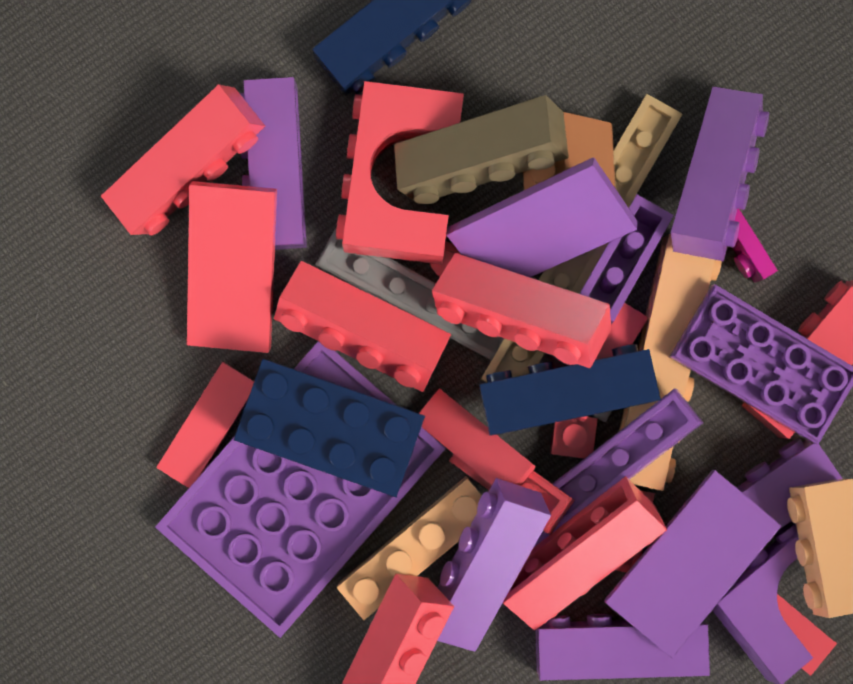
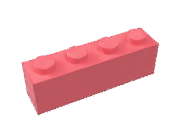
M218 84L101 195V198L130 235H155L168 225L170 220L167 217L177 208L181 209L189 205V185L191 182H206L207 180L210 182L220 177L228 168L227 162L236 153L242 154L258 141L256 135L265 125L236 88Z
M458 253L453 255L432 289L437 315L441 316L444 320L452 324L462 323L476 328L489 337L499 336L516 342L519 346L529 351L539 350L556 356L557 359L569 365L578 364L591 368L612 329L610 304Z
M303 261L299 263L280 295L274 315V320L281 322L287 329L301 332L319 341L327 349L338 350L356 359L364 367L376 369L395 378L401 385L415 388L421 392L424 391L451 336L450 333Z
M850 280L846 283L838 282L825 296L824 300L828 302L819 315L815 312L812 313L801 324L798 332L802 334L801 336L852 365L853 280ZM745 402L743 403L742 407L777 437L790 439L795 433Z
M625 476L533 547L503 604L535 631L548 620L556 617L561 610L580 596L585 595L594 585L613 571L619 569L627 560L644 547L652 544L660 535L667 531L656 506Z
M395 573L342 684H416L454 608V605L429 578Z

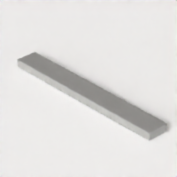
M336 229L333 231L315 264L317 267L450 333V339L492 361L504 338L499 336L489 337L476 328L462 323L452 324L444 320L441 316L437 315L432 289L436 283L390 258L345 253L342 245L343 240L336 239ZM544 353L539 362L540 364L553 361L554 369L570 366L557 359L556 356ZM612 411L592 416L606 422Z

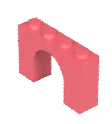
M364 81L363 95L355 94L352 119L359 120L357 135L350 134L348 140L347 159H354L352 175L344 174L341 199L348 200L346 215L339 214L336 228V239L343 240L342 245L345 253L443 264L449 215L404 210L390 205L375 190L371 181V173L376 159L389 146L460 123L463 93Z

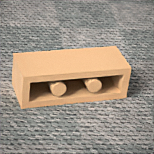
M834 479L789 487L791 497L787 500V509L790 519L793 523H796L799 540L796 541L795 550L799 563L805 569L807 583L804 584L803 591L808 607L812 609L813 615L826 618L853 614V479Z

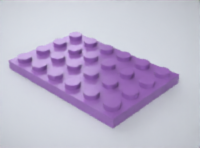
M319 341L294 368L297 371L396 405L336 351L327 349ZM421 427L396 498L234 441L233 438L155 528L281 638L446 448Z

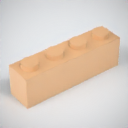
M465 476L339 582L337 589L359 616L365 620L379 608L395 573L418 576L459 542L462 531L466 527L471 526L477 514V507L482 494Z

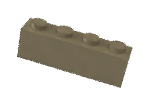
M547 95L394 144L397 190L417 204H431L438 201L439 197L455 192H471L479 185L492 181H507L512 179L515 174L531 169H547L553 166L554 162L569 158L564 113Z

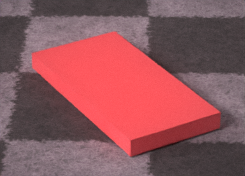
M192 181L189 185L188 346L269 353L272 339L277 189Z

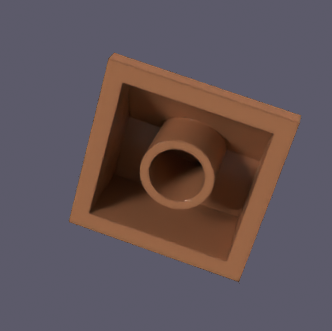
M563 112L569 158L554 162V165L547 169H531L523 172L524 190L594 157L616 189L612 123Z

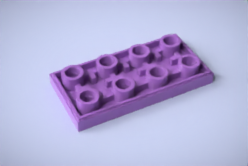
M593 157L449 226L446 236L461 255L532 277L637 230V220Z
M716 284L711 285L669 358L813 444H819L853 386L852 365Z
M712 470L666 525L667 531L650 544L604 600L607 605L670 658L675 656L781 528L777 521L716 470Z

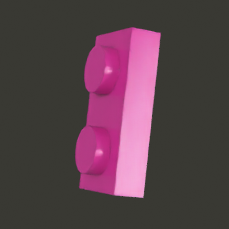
M737 209L734 221L740 222L736 245L732 247L737 254L734 257V262L741 274L747 279L751 277L755 283L766 279L778 270L740 209Z

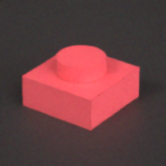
M587 417L584 422L575 418L554 423L550 454L585 459L594 451L598 418Z

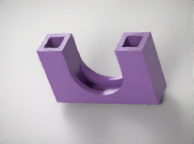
M793 522L786 524L774 535L776 541L766 550L762 549L712 610L764 678L776 684H784L813 659L784 621L777 602V590L781 576L787 567L797 560L795 544L799 538L796 523Z

